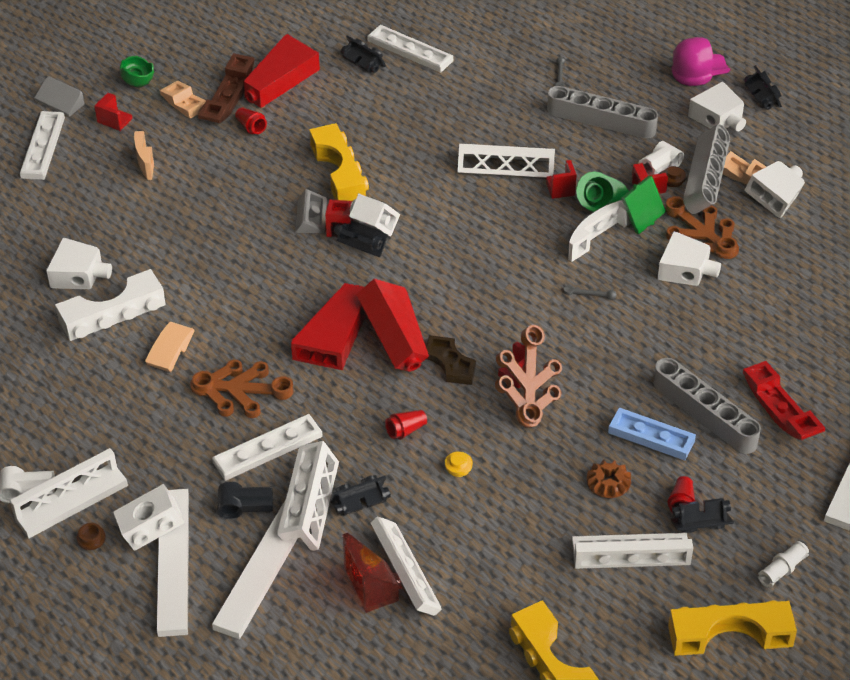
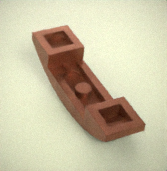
M233 53L225 67L226 75L212 100L207 99L198 114L199 119L221 123L230 116L245 91L244 80L252 72L255 62L253 57Z

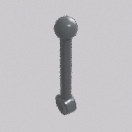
M558 57L556 60L558 64V79L555 86L564 87L562 71L565 58Z
M570 285L564 287V294L603 296L610 300L615 299L617 296L614 290L604 292L574 289Z

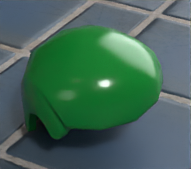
M129 56L122 60L120 64L121 78L126 84L133 87H143L149 84L155 72L153 63H148V61L139 56Z

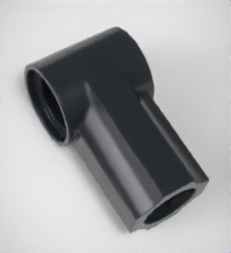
M229 481L220 484L218 487L217 513L221 518H238L242 515V512L273 511L272 486L242 487L239 483Z

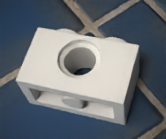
M358 193L357 198L351 203L349 217L360 224L387 233L391 237L400 214L387 204Z
M164 484L114 511L121 534L134 551L185 523L176 500Z

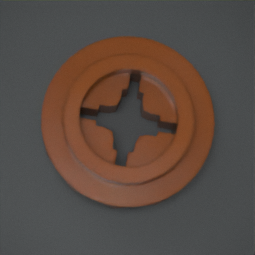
M603 459L600 464L593 463L591 470L587 472V485L598 496L616 498L624 495L631 486V472H627L625 465H617L615 460L612 463H606ZM604 475H606V476H608V477L611 476V475H614V480H612V479H610V478L607 479V480H604Z

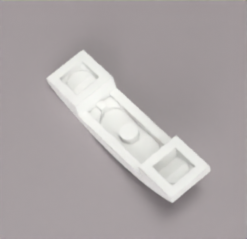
M622 200L600 208L578 225L569 242L568 260L572 262L590 250V240L616 223H619L624 228L631 224Z

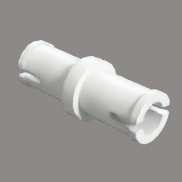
M796 541L784 553H778L773 557V562L758 573L759 581L765 587L771 588L781 577L790 575L794 571L795 566L809 556L807 546L800 541Z

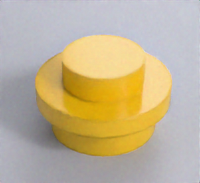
M453 452L445 459V468L452 476L463 477L472 469V458L464 452Z

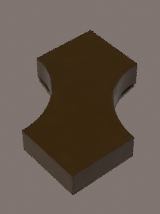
M429 335L426 345L429 357L426 360L433 361L442 367L446 374V382L472 385L476 360L462 355L457 350L455 338Z

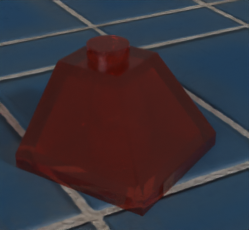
M349 533L342 534L344 569L366 613L398 602L399 589L402 588L397 572L392 573L386 561Z

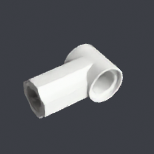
M660 141L654 148L653 153L639 160V163H643L648 175L659 174L668 167L680 166L684 153L665 141Z
M16 466L4 467L0 471V501L10 503L11 499L55 477L54 471L24 472ZM55 488L50 490L47 496L55 493Z

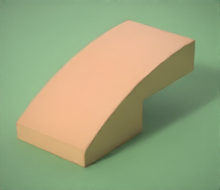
M176 81L159 90L161 96L170 105L190 119L199 114L206 100L193 95L191 86L180 81Z
M135 131V148L140 170L147 180H152L154 169L152 147H146L144 131Z
M730 151L726 157L723 175L748 184L751 176L766 168V166L756 159L749 164Z
M169 322L152 346L145 360L146 364L171 372L180 352L184 353L186 351L194 329Z

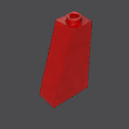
M286 34L244 80L245 98L248 102L254 103L260 108L264 107L319 71V53Z
M373 279L356 295L395 369L408 372L414 371L429 357L408 292L405 287Z
M348 283L342 285L293 338L291 342L292 360L343 370L366 316V312L356 295L364 288L363 286Z

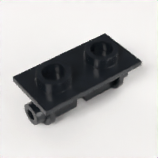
M346 36L349 44L341 49V54L345 59L354 64L360 59L357 63L358 66L369 73H376L379 70V65L386 67L382 59L383 55L379 50L368 48L358 38L354 40Z
M755 65L756 73L747 75L744 79V85L754 95L762 108L771 109L775 103L782 107L779 98L782 97L776 85L771 86L767 73L765 71L761 73Z
M351 220V223L337 224L334 230L338 236V242L379 258L389 235Z
M372 475L362 479L360 484L354 486L344 484L337 487L330 499L331 503L338 502L334 504L337 515L343 514L345 516L362 510L363 507L360 499L363 498L367 508L386 502V499L391 497L388 487H382L386 476L377 478L376 475Z
M724 498L703 500L704 511H700L698 501L678 503L677 507L672 508L674 518H671V522L678 531L684 533H692L697 531L698 528L706 527L721 529L725 525L734 524L733 519L727 513L731 511L730 501L724 500Z

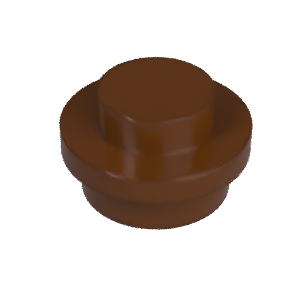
M677 166L668 167L662 172L668 176L667 186L679 187L686 180L685 171Z
M86 523L80 527L76 538L81 548L94 550L104 544L106 535L104 529L98 524Z

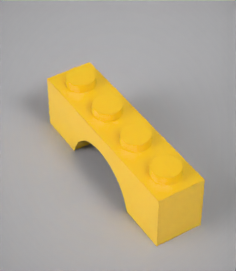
M337 123L309 129L310 146L317 161L330 162L339 167L330 174L331 192L335 200L353 201L357 198L358 193L366 196V191L369 190L366 176L362 177L360 164L358 161H354L353 149L351 146H347L344 131L340 132Z
M543 600L511 615V628H509L511 639L516 645L520 644L522 646L528 664L531 667L535 666L541 680H599L590 667L578 668L568 666L553 655L550 646L557 639L558 621Z
M775 600L766 603H739L737 605H710L698 608L681 607L671 609L668 624L674 656L704 654L708 642L714 636L728 631L741 632L751 636L763 649L793 647L797 633L790 602H778Z

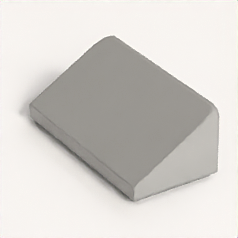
M50 76L44 80L34 98L35 101L58 112H64V115L68 117L85 105L83 93L80 90Z
M305 189L298 199L296 233L325 232L326 197Z

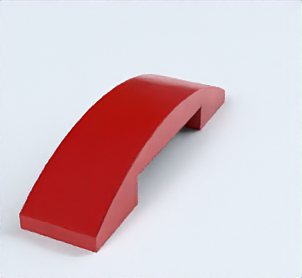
M767 361L743 369V374L753 394L783 431L799 440L825 431V426L810 410L803 412L780 386L781 377Z

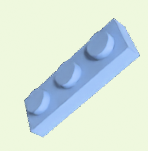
M619 408L608 430L609 434L682 460H686L696 438V434Z

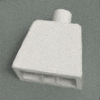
M724 82L690 99L688 116L710 129L721 124L725 128L730 126L736 131H740L746 124V120L742 118L743 101Z
M777 161L754 173L744 191L775 216L781 218L796 199L805 183L801 178L803 173L796 165L788 168L782 162Z
M673 232L659 262L658 280L698 286L703 274L717 278L721 269V263L709 260V245L678 232Z
M67 238L62 239L47 269L50 288L91 289L96 277L109 279L112 273V265L101 261L100 250L97 247Z

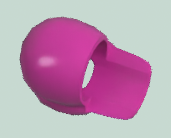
M693 37L685 39L677 44L673 52L672 74L676 81L683 85H704L713 76L730 72L724 57L720 54H713L711 44L706 38Z

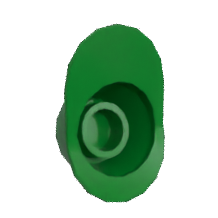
M596 171L584 174L576 187L579 203L592 212L611 203L621 201V198L629 192L627 187L619 180Z

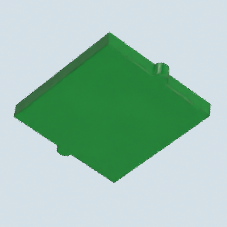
M649 175L638 185L634 184L633 189L621 198L637 234H640L648 226L654 225V221L666 212L653 177Z

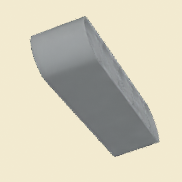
M554 86L548 91L547 111L553 116L641 138H651L656 134L658 113L652 108L562 86Z
M721 124L712 127L698 137L683 197L684 205L691 214H697L717 201L730 143V135Z
M662 358L656 362L653 384L659 392L738 452L749 454L757 449L761 427L755 419L676 360Z

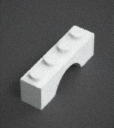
M149 269L128 277L125 290L111 300L94 302L77 296L55 304L58 321L68 339L72 341L77 338H83L98 330L109 328L122 321L133 319L143 313L157 310L166 304L163 287L152 270Z

